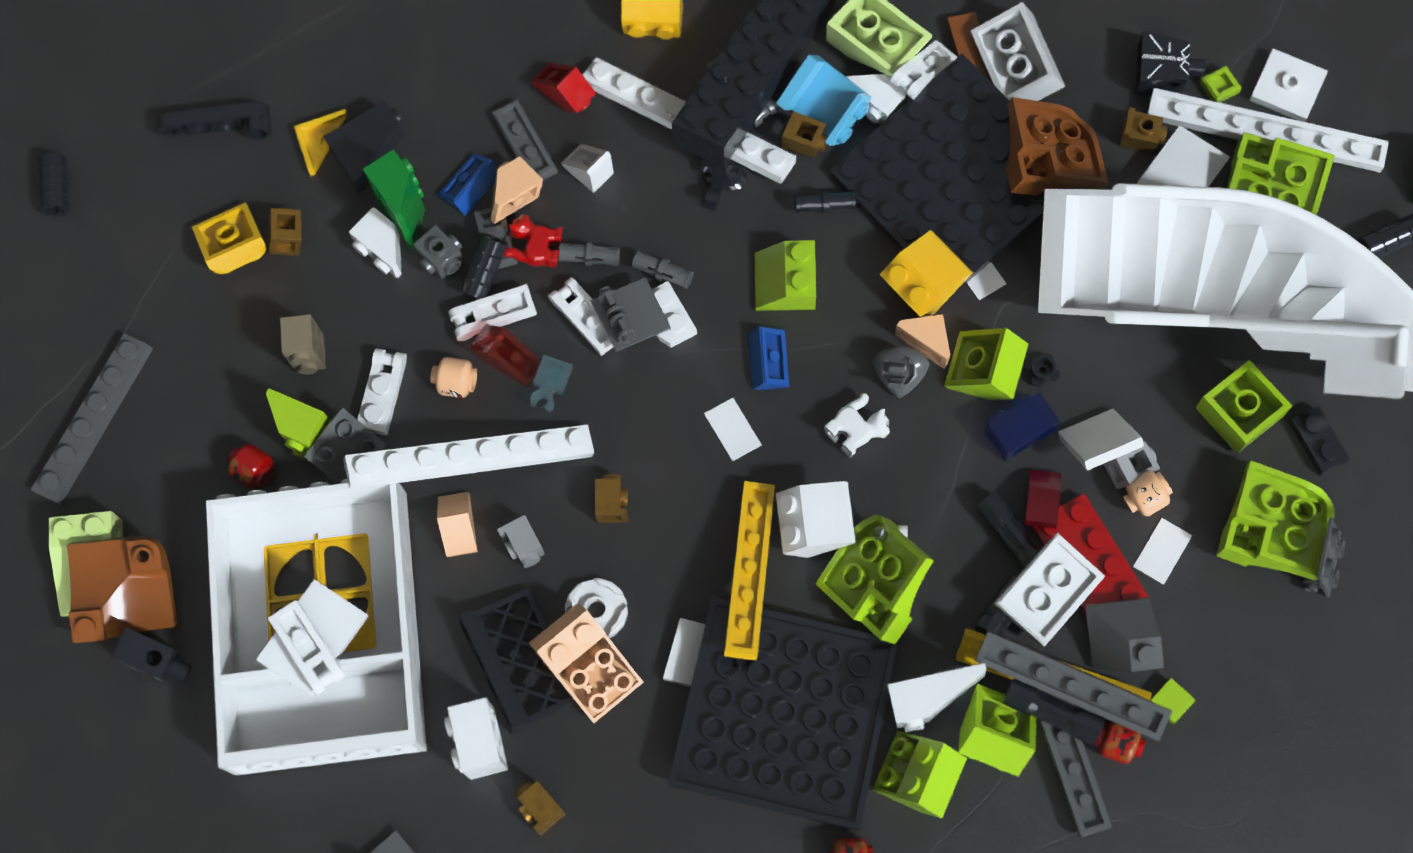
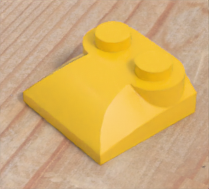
M246 202L192 226L205 262L209 269L216 274L230 273L234 269L258 260L266 251V244Z

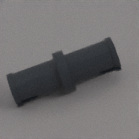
M821 190L820 193L794 194L796 213L808 211L829 213V210L855 209L854 190L843 192Z

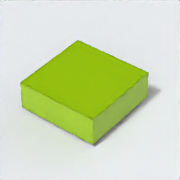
M1226 65L1202 77L1199 81V84L1211 101L1218 103L1240 93L1242 89Z
M1172 678L1151 699V701L1172 710L1168 720L1172 725L1196 701Z

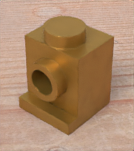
M1130 107L1124 121L1119 146L1154 154L1158 143L1164 144L1168 127L1162 126L1164 117L1135 111L1136 108Z
M793 111L782 135V149L786 151L791 149L815 158L817 152L823 153L827 146L825 141L829 136L825 135L826 123Z
M286 207L279 209L271 208L269 217V254L299 256L302 241L301 210Z
M607 474L603 476V479H595V516L597 522H628L627 509L622 508L628 507V489L622 488L621 476Z
M538 781L533 785L531 782L526 783L515 794L523 804L519 811L530 824L535 820L538 822L533 828L540 835L545 833L565 815V812Z

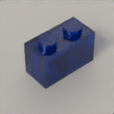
M1040 392L1031 397L1029 394H1026L1014 402L1013 405L1015 407L1006 412L1001 409L988 418L989 422L987 423L985 434L1005 462L1057 430L1060 420Z

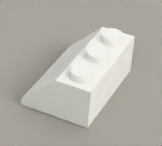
M1023 2L971 30L994 86L1009 101L1012 97L1038 101L1065 87L1034 15Z

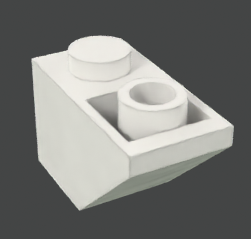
M887 74L846 76L872 96L868 102L869 109L865 115L875 124L879 123L882 125L908 102L907 90L902 86L897 87L890 81L892 77Z
M372 207L349 231L354 241L352 246L363 257L367 254L375 260L373 264L382 273L387 275L390 272L398 278L401 275L399 232L393 222Z

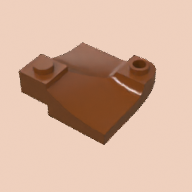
M1011 98L1007 103L1010 123L1009 164L1006 167L1011 193L1038 196L1040 193L1045 192V189L1084 188L1102 190L1108 184L1096 133L1072 109L1054 103Z
M129 536L71 542L67 545L71 583L69 619L73 643L106 640L107 638L123 635L126 628L135 632L171 628L178 624L169 563L165 549L159 541L149 536ZM140 550L146 551L149 554V559L140 555Z

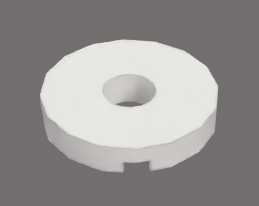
M602 578L583 581L577 584L568 595L565 603V613L577 603L588 611V607L592 603L600 602L605 606V612L602 616L594 618V620L608 638L615 636L624 627L628 616L627 601L622 590L613 582Z

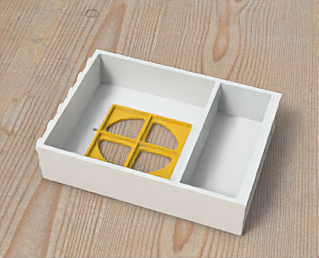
M344 479L341 481V484L329 485L326 482H317L311 484L310 488L298 489L295 486H285L279 488V492L267 493L264 490H254L248 492L247 496L235 497L232 494H222L216 496V500L206 501L218 767L237 776L427 751L407 493L401 484L393 483L349 489L348 481ZM336 546L349 552L357 559L366 575V583L362 586L331 591L345 600L366 598L368 600L366 612L368 618L338 660H336L346 677L338 682L334 680L325 686V691L319 695L314 692L310 697L256 659L276 633L268 618L275 614L278 609L284 608L295 600L299 601L304 594L275 595L276 582L284 566L294 555L309 549L313 553L314 579L327 587L324 552L327 547Z

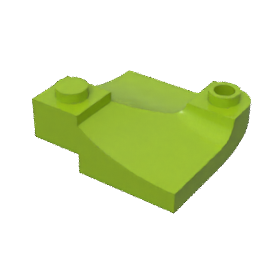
M1244 132L1237 142L1231 162L1227 188L1271 196L1317 215L1335 155L1278 137L1274 140H1269Z
M1250 460L1246 464L1235 503L1226 526L1223 528L1216 556L1245 567L1252 565L1271 568L1317 581L1329 517L1334 519L1335 514L1332 501L1318 486L1304 479Z
M873 515L861 521L854 528L856 543L838 548L815 584L852 619L861 621L880 640L896 644L913 619L910 616L913 600L934 560L899 531L901 528L893 521L881 515Z

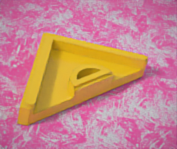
M345 109L294 126L308 172L311 176L316 174L329 151L324 136L341 127L346 122L348 115Z

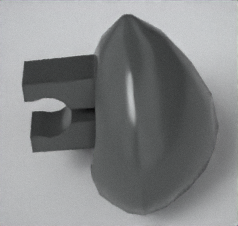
M906 346L886 348L878 352L872 360L875 372L888 390L897 398H902L914 389L926 375L930 365L924 354Z

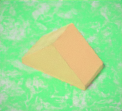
M943 314L900 320L895 331L896 337L924 354L943 369L946 368L950 358V349Z
M469 492L438 497L437 520L446 556L452 557L478 552Z

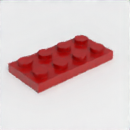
M1085 493L1059 507L1056 529L1029 525L1042 547L1046 545L1054 534L1058 533L1105 575L1079 606L1085 618L1086 604L1149 597Z

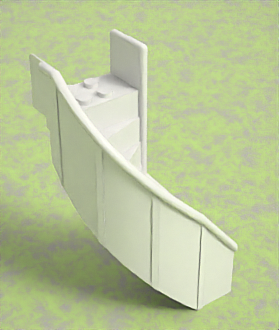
M1122 183L1114 185L1112 190L1045 189L1038 313L1105 317V320L1112 324L1246 329L1263 350L1310 353V359L1326 360L1324 393L1398 399L1404 396V391L1413 392V290L1369 249L1325 219L1283 200L1238 189Z

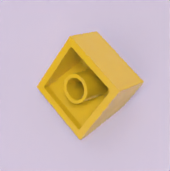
M622 0L623 34L636 38L643 36H658L662 39L680 38L683 1Z
M930 230L902 250L881 272L880 276L920 317L933 316L973 272Z

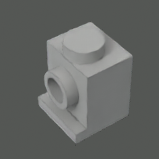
M1143 441V447L1103 463L1117 489L1126 487L1127 484L1131 485L1140 475L1148 470L1155 472L1160 469L1156 461V454L1147 445L1146 441Z
M525 515L497 529L503 542L510 540L504 544L512 559L514 560L519 557L524 568L535 565L541 560L540 557L545 555Z

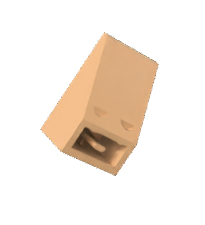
M579 603L529 642L530 646L593 723L643 683L594 618Z

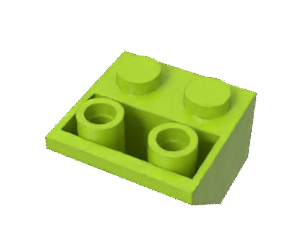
M897 731L872 790L914 810L942 819L967 758L945 743Z

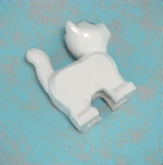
M862 393L858 399L842 407L836 417L824 426L826 435L834 443L837 442L840 434L847 437L842 443L841 449L850 458L856 453L857 448L866 444L871 438H885L890 433L889 419L885 415V409H880L872 414L867 422L858 413L857 410L864 407L869 401V396L866 393Z

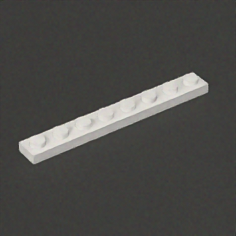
M597 57L583 74L594 91L672 129L673 120L686 103V101ZM750 133L746 134L730 158L780 184L796 163L795 155Z
M1157 88L1153 89L1147 112L1150 115L1164 117L1163 123L1180 125L1183 128L1236 140L1244 132L1269 140H1274L1278 137L1334 154L1333 162L1375 172H1381L1384 168L1389 142Z
M587 424L345 455L343 461L349 489L589 458L593 456L594 449Z

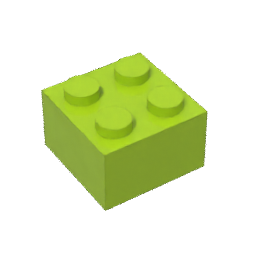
M1248 360L1204 395L1195 409L1238 454L1282 419L1292 405L1261 371Z

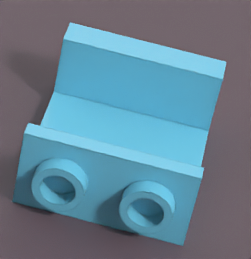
M808 55L776 104L784 110H793L826 123L825 135L829 137L825 142L828 145H839L840 143H845L853 132L851 127L857 119L860 120L869 109L868 102L872 96L819 55Z

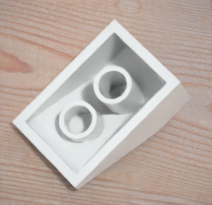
M985 663L888 684L897 728H904L905 733L924 729V723L933 720L985 677Z

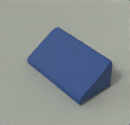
M474 153L437 196L459 213L467 215L495 183L498 167L491 159Z
M758 326L748 334L752 389L788 388L789 376L785 330Z

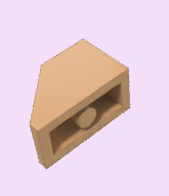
M520 156L511 162L506 161L502 163L496 171L491 208V221L494 224L539 197L543 179Z

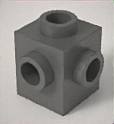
M436 225L413 244L418 256L421 258L419 262L429 274L435 272L441 279L447 274L455 273L464 260L460 251L462 248L460 242L452 234L446 236Z

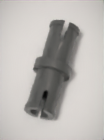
M560 242L559 261L585 263L586 266H592V264L619 266L620 247L595 246L594 243L587 242V245Z
M641 250L636 252L632 262V268L655 276V279L658 281L666 280L684 289L689 288L694 276V271L672 264L670 259L665 257L659 259Z

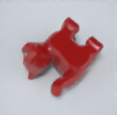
M521 215L513 220L511 225H509L510 231L508 236L519 240L527 239L524 251L512 247L506 248L504 257H511L534 267L547 266L556 268L559 250L551 251L549 246L559 248L563 228L550 229L543 225H535L527 215Z

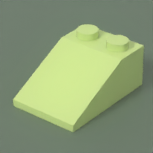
M849 0L827 23L826 41L848 58L891 77L932 38L929 32L887 0Z
M112 511L49 518V551L59 612L62 617L69 616L71 610V583L67 545L71 542L123 537V520Z

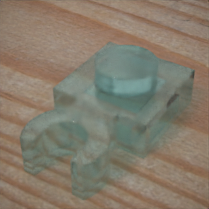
M544 355L533 381L534 386L540 389L531 395V406L536 407L538 400L545 398L548 400L545 409L550 413L555 405L553 395L554 393L563 395L572 373L573 365Z

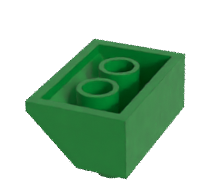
M393 149L363 168V171L380 207L389 220L395 224L399 234L412 250L415 248L413 244L419 238L425 212L421 199L425 196L418 186L419 181L413 173L414 169L405 156L399 158Z

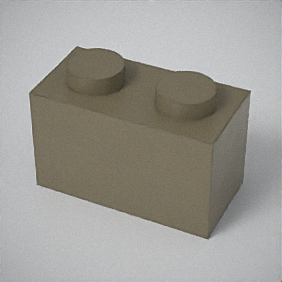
M311 314L280 318L282 353L295 372L308 375L316 373L317 370L326 369L324 334Z

